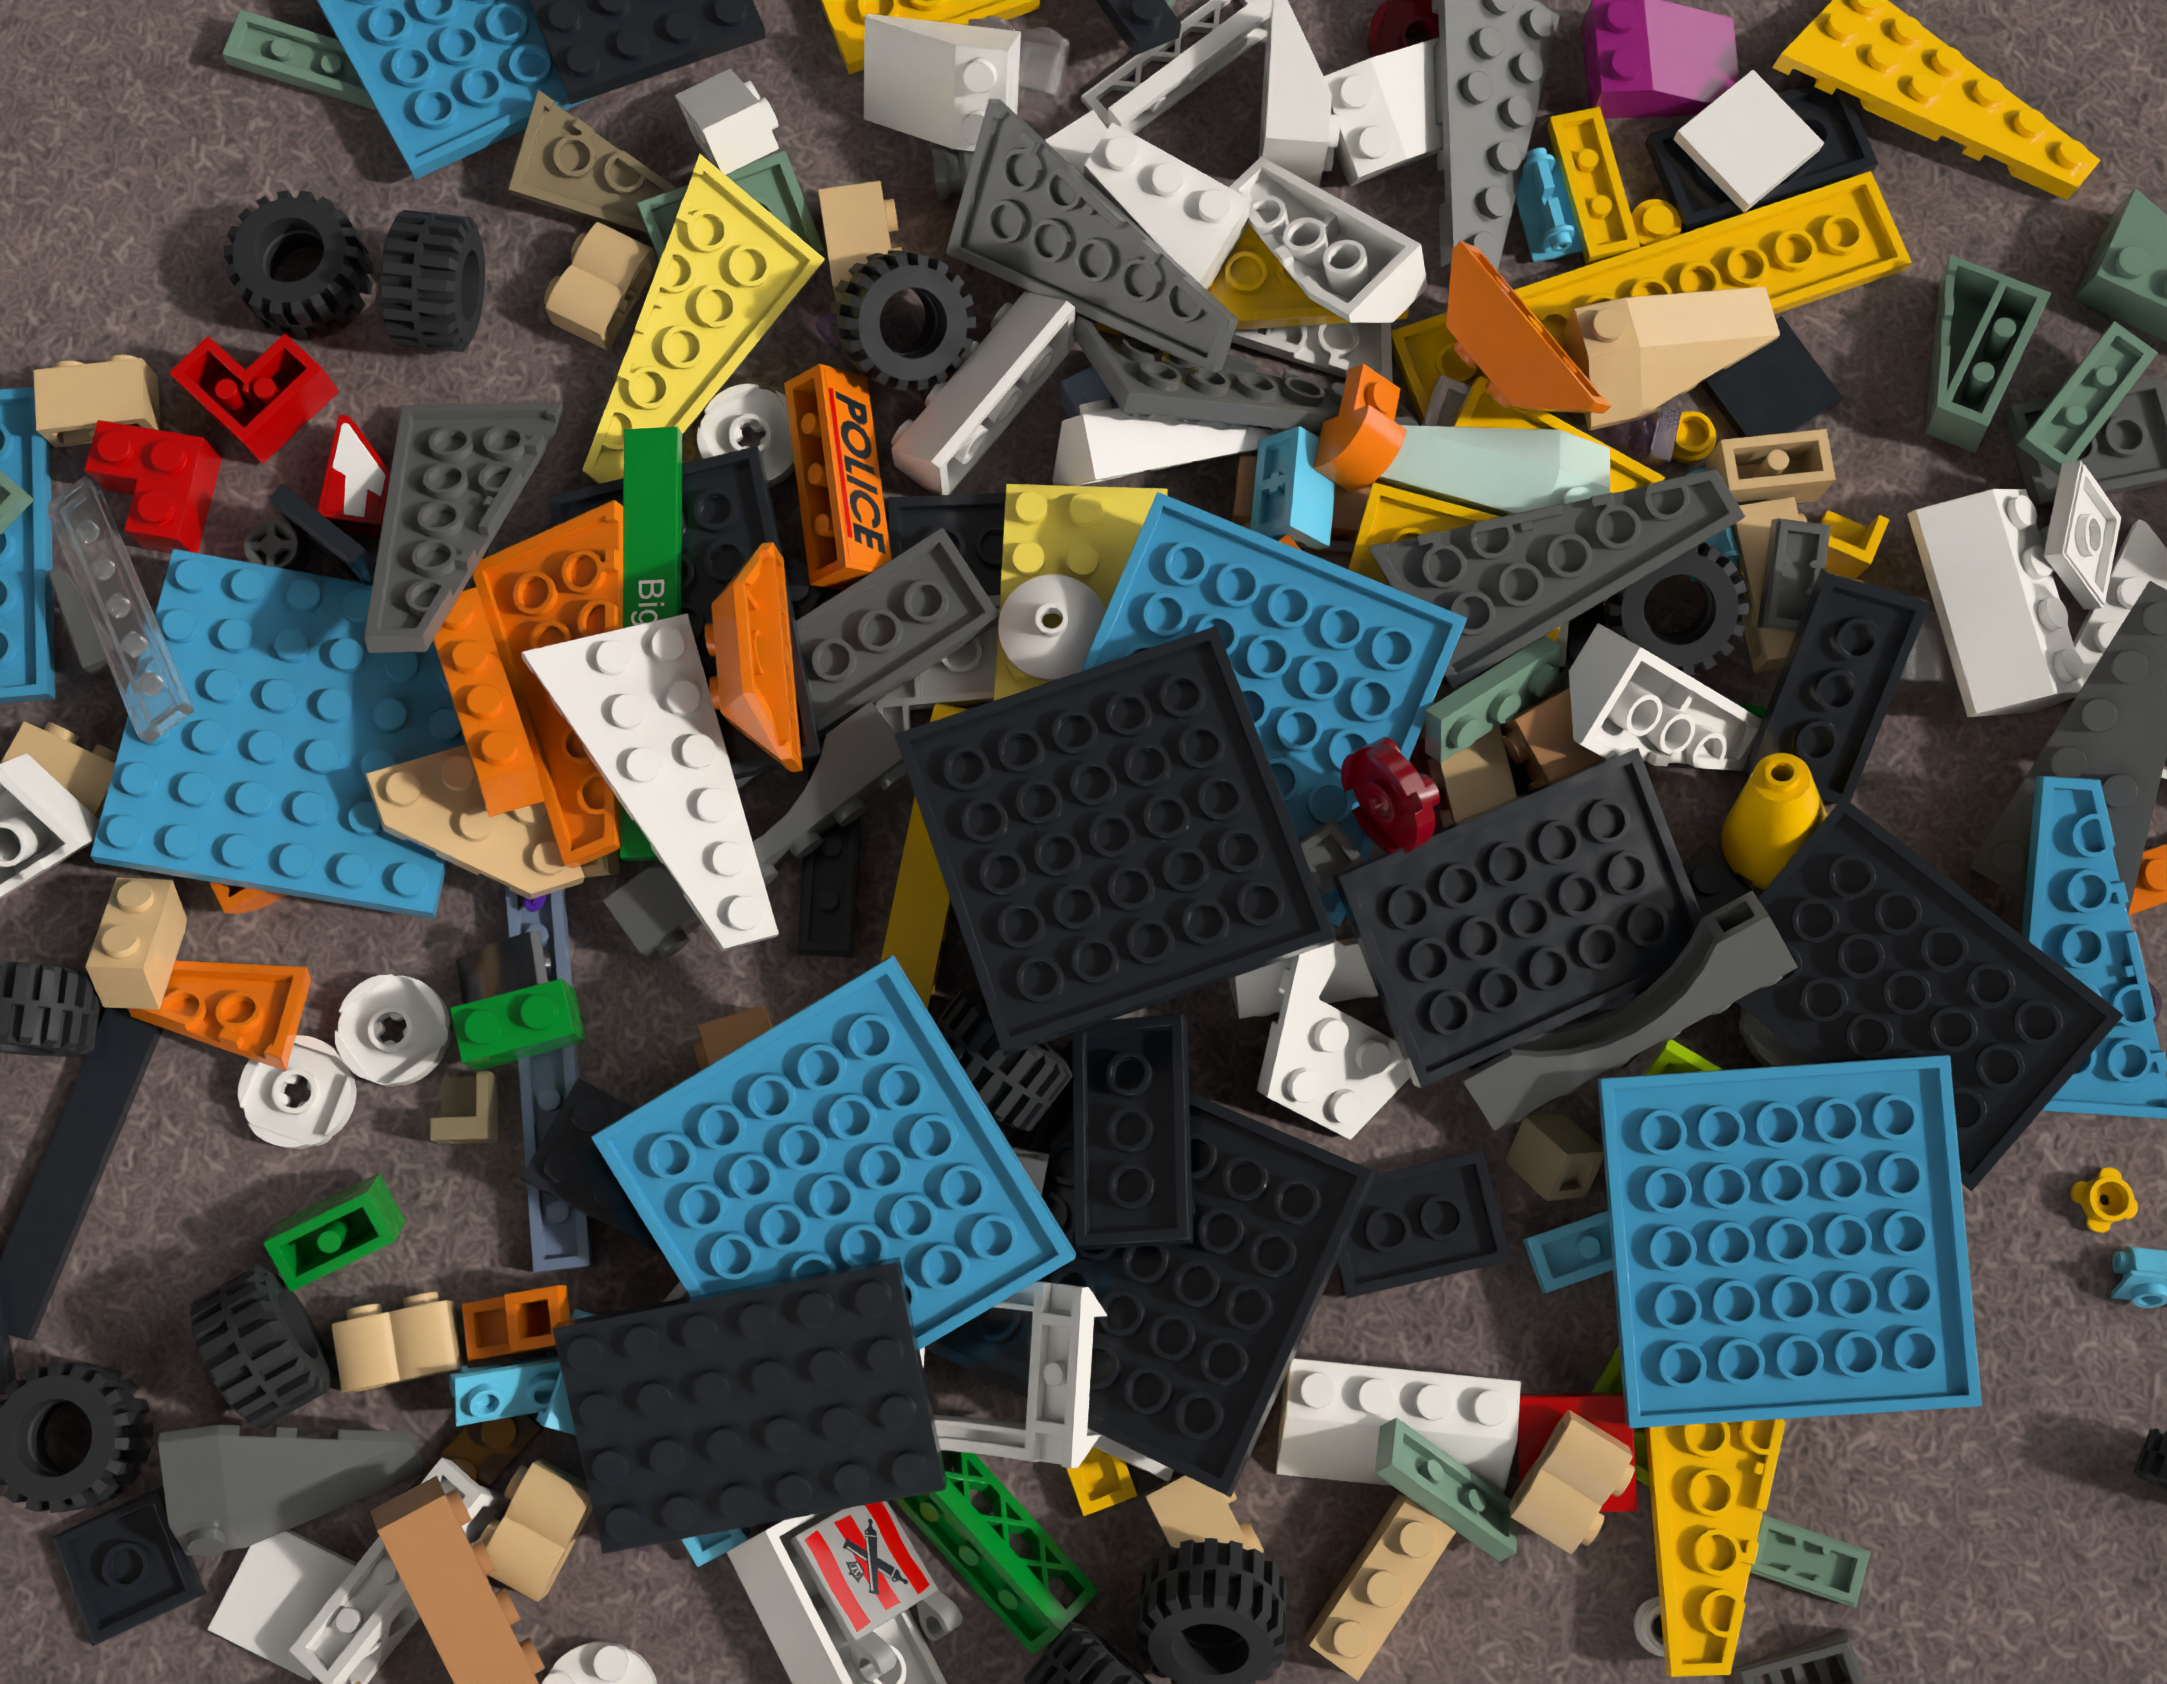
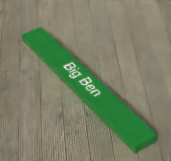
M678 426L624 429L623 628L681 615L682 432ZM621 804L620 858L624 861L659 860L651 849L650 842L635 820L632 821Z

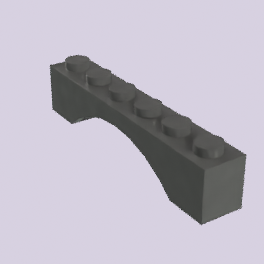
M871 701L826 734L819 762L803 793L782 819L763 836L753 841L765 887L778 876L779 873L776 868L792 856L798 860L809 855L823 842L821 838L823 833L837 823L840 826L850 824L866 811V801L881 790L884 793L896 790L909 779L894 735L896 733ZM647 867L603 900L640 954L651 959L658 955L662 959H666L679 952L690 941L687 935L703 924L683 896L684 892L667 868Z
M1750 891L1702 917L1689 943L1672 966L1648 989L1630 1001L1591 1020L1556 1027L1459 1071L1463 1083L1495 1131L1508 1123H1516L1523 1120L1532 1110L1558 1096H1566L1573 1093L1581 1084L1597 1075L1625 1065L1631 1057L1647 1048L1675 1038L1683 1029L1699 1020L1725 1011L1733 1002L1751 992L1774 985L1783 975L1798 967L1770 916L1754 892Z

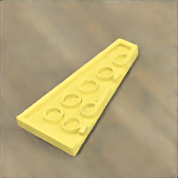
M699 154L612 393L582 469L597 484L624 478V429L678 426L683 435L825 261L820 254L701 154Z
M1006 484L999 614L1005 601L1017 587L1035 577L1052 574L1069 576L1089 586L1100 598L1106 611L1157 492L1168 496V489ZM1052 613L1043 618L1042 624L1047 628L1053 629L1058 627L1063 619L1059 615ZM998 634L994 701L1051 682L1030 677L1018 670L1005 655Z

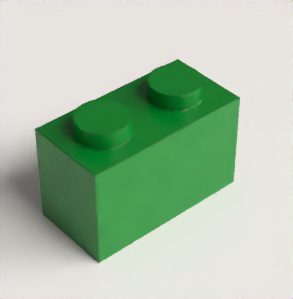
M563 979L450 1008L462 1063L476 1071L587 1042L575 989Z
M378 1173L277 1222L263 1244L288 1289L292 1292L395 1242L406 1220L381 1174Z

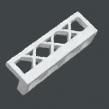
M1233 0L1208 1L1181 21L1178 39L1134 56L1081 96V101L1090 111L1094 110L1107 129L1113 122L1130 133L1136 134L1267 36L1272 0H1239L1245 7L1222 24H1219L1220 9ZM1214 15L1213 23H1204V21ZM1190 32L1208 33L1186 51L1180 53L1181 38ZM1173 44H1175L1174 53L1164 52ZM1151 61L1169 62L1143 83H1140L1142 67ZM1136 73L1135 82L1125 81ZM1112 90L1129 92L1110 106L1108 111L1099 102V99Z
M441 1458L422 1482L424 1483L437 1476L445 1494L457 1488L472 1521L462 1526L470 1544L480 1539L489 1522L493 1518L497 1519L509 1504V1501L497 1491L479 1486L455 1463L445 1458ZM380 1536L289 1649V1652L322 1684H354L358 1681L361 1684H367L420 1617Z

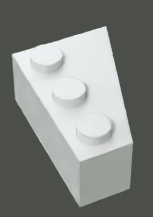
M1113 122L1084 164V177L1208 290L1246 230L1251 200Z

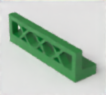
M945 1450L953 1458L954 1473L945 1471L947 1478L946 1489L894 1499V1501L1029 1652L1034 1655L1056 1638L1099 1590L975 1453ZM969 1489L982 1491L992 1502L993 1516L982 1515L971 1505ZM1009 1533L1021 1534L1031 1545L1032 1560L1019 1558L1010 1548ZM1048 1576L1061 1578L1076 1595L1066 1608L1049 1591Z

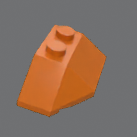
M1460 241L1452 249L1446 327L1457 339L1452 346L1459 357L1472 368L1478 365L1490 379L1485 386L1492 397L1505 408L1511 405L1512 407L1529 411L1604 414L1611 407L1608 401L1588 380L1490 263L1483 252L1476 246Z
M773 542L762 543L711 604L713 622L705 624V640L709 655L716 656L717 676H712L709 679L710 697L713 708L720 710L733 727L790 772H799L803 770L784 559Z

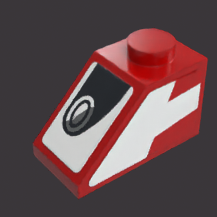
M338 416L318 512L346 534L380 539L391 472L350 416Z

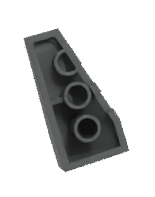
M212 1425L161 1432L158 1439L168 1524L187 1556L211 1557L219 1555L223 1551L249 1547L424 1473L423 1458L411 1432L339 1429L332 1433L329 1439H314L297 1435V1428L277 1427L276 1437L239 1436L240 1425Z

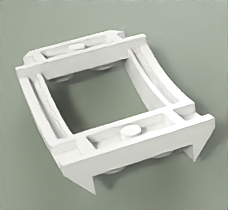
M1036 1281L993 1306L1033 1312L1026 1423L933 1415L941 1450L984 1454L1030 1462L1043 1461L1061 1464L1065 1468H1078L1099 1438V1434L1087 1433L1094 1317L1107 1316L1089 1287ZM925 1347L919 1350L923 1368Z

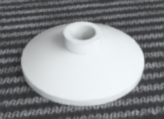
M1056 574L1035 577L1017 587L1005 601L998 622L1000 643L1005 655L1018 670L1036 679L1054 681L1081 671L1106 611L1097 594L1089 586L1075 578ZM1052 613L1059 615L1063 620L1058 627L1050 629L1042 624V620L1046 615Z

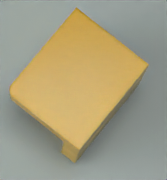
M1827 510L1819 523L1831 525L1825 569L1857 578L1871 565L1889 519L1878 515L1866 527Z

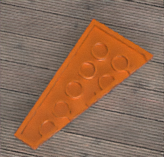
M613 500L481 559L472 574L537 766L544 804L563 864L573 869L620 849L621 803L583 749V744L564 716L559 714L551 702L550 696L541 682L527 667L521 655L523 651L623 629V506Z

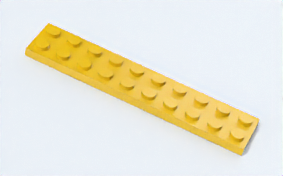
M1869 171L1515 289L1514 291L1567 353L1562 332L1574 308L1626 297L1766 287L1775 315L1903 272L1911 264V260L1874 176ZM1447 312L1391 331L1392 353L1421 424L1423 419H1425L1436 381L1441 375L1472 386L1479 376L1490 381L1478 365L1475 368L1470 367L1454 350L1452 345L1457 339L1446 327Z

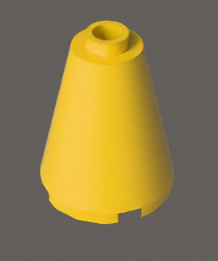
M1787 753L1772 754L1760 760L1722 826L1721 850L1727 864L1736 874L1739 872L1744 877L1752 880L1753 886L1763 890L1767 888L1827 816L1811 772L1803 760Z

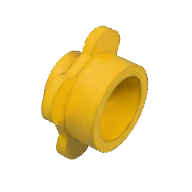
M2102 1168L2099 1170L2096 1178L2088 1182L2078 1181L2071 1187V1198L2083 1208L2087 1215L2086 1225L2093 1232H2107L2110 1229L2111 1223L2123 1219H2131L2137 1214L2138 1203L2134 1199L2132 1189L2122 1180L2121 1173L2114 1168ZM2101 1195H2106L2108 1197L2109 1201L2107 1205L2101 1204Z

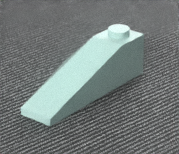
M1400 425L1407 430L1402 446L1391 465L1378 478L1430 498L1503 517L1557 504L1563 505L1581 501L1593 496L1609 493L1610 450L1606 446L1562 430Z

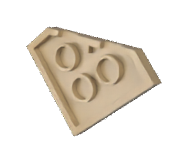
M466 745L366 773V782L385 832L406 841V839H409L436 852V856L476 875L481 873L508 886L510 891L529 900L583 883L585 876L581 866L573 869L563 864L544 802L489 817Z

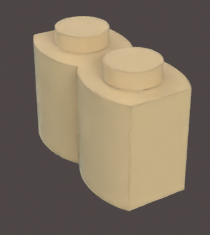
M597 222L588 233H581L574 242L570 255L572 264L562 276L557 275L551 280L545 292L544 302L546 304L545 309L553 325L608 350L613 345L630 316L632 308L637 304L657 270L658 263L653 248Z
M429 1292L403 1298L404 1309L382 1313L381 1304L365 1305L346 1310L347 1320L332 1324L342 1393H354L460 1370V1366H464L454 1301H439L438 1292Z
M1568 1409L1551 1433L1538 1459L1531 1466L1508 1505L1510 1517L1571 1555L1580 1543L1589 1546L1597 1536L1604 1521V1515L1599 1513L1602 1505L1611 1494L1619 1497L1633 1477L1635 1467L1629 1464L1633 1457L1629 1446Z
M543 1458L533 1462L529 1469L523 1465L518 1468L504 1493V1497L511 1500L502 1521L493 1518L480 1537L497 1570L489 1574V1576L537 1602L548 1594L574 1542L593 1510L587 1482Z

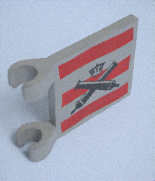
M887 1501L843 1509L790 1540L848 1641L855 1671L865 1683L874 1681L896 1665L897 1658L892 1648L873 1630L917 1604L921 1627L928 1639L933 1641L940 1639L962 1623V1614L959 1608L938 1590Z

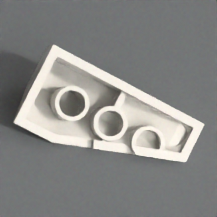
M1111 399L1079 405L1081 415L1062 421L1053 484L1080 486L1137 474L1146 470L1156 471L1189 464L1193 461L1201 462L1258 450L1260 439L1280 432L1249 426L1247 429H1235L1222 422L1201 420L1198 424H1187L1178 421L1174 417L1152 415L1149 419H1138L1127 415L1121 408L1113 409Z
M1598 623L1569 670L1573 739L1580 745L1606 759L1626 749L1639 748L1643 761H1647L1654 766H1668V763H1684L1694 768L1742 771L1762 719Z

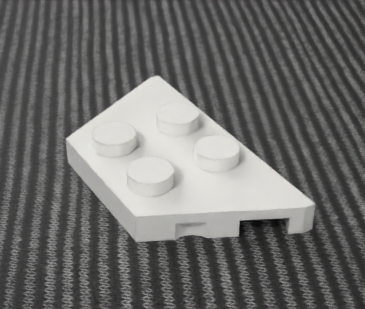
M2140 519L2132 525L2112 565L2103 608L2089 610L2073 642L2075 651L2081 657L2084 665L2083 677L2085 681L2147 583L2152 581L2167 589V548L2150 526Z

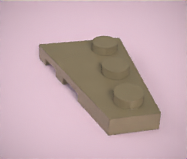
M538 90L508 190L510 194L648 237L637 209V203L675 190L676 187L624 150L621 151L595 133L592 127L579 118L576 119L557 106L554 100Z

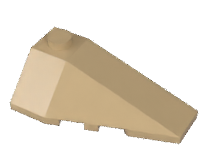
M1766 287L1626 297L1574 308L1562 332L1568 356L1611 405L1604 414L1584 413L1589 431L1640 420L1654 412L1658 406L1679 394L1683 395L1695 388L1702 380L1721 369H1727L1780 336Z

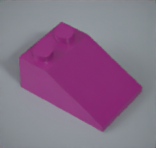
M1591 0L1581 25L1589 109L1600 107L1604 119L1697 116L1739 81L1733 18L1665 0Z

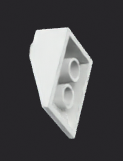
M1272 0L1265 42L1259 158L1262 156L1319 188L1322 172L1332 171L1334 147L1337 148L1339 140L1340 115L1331 114L1332 93L1288 0Z
M867 14L865 16L864 120L951 149L975 151L989 99H1000L1017 114L1021 32Z
M1439 37L1369 58L1324 76L1332 93L1331 114L1340 115L1339 140L1335 151L1350 187L1443 150V126L1436 125L1433 46L1439 43Z

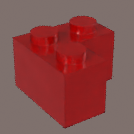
M285 333L246 370L214 340L207 336L169 372L183 390L262 465L339 393V390L324 369Z
M97 420L85 471L106 491L133 495L124 531L147 550L172 554L173 549L194 553L199 552L222 461L221 456L203 437Z

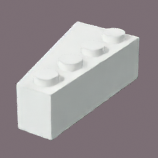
M27 753L0 764V900L93 843L100 822Z

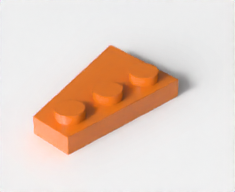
M175 960L160 1010L128 1008L133 1018L286 1071L310 987L311 977L307 967Z

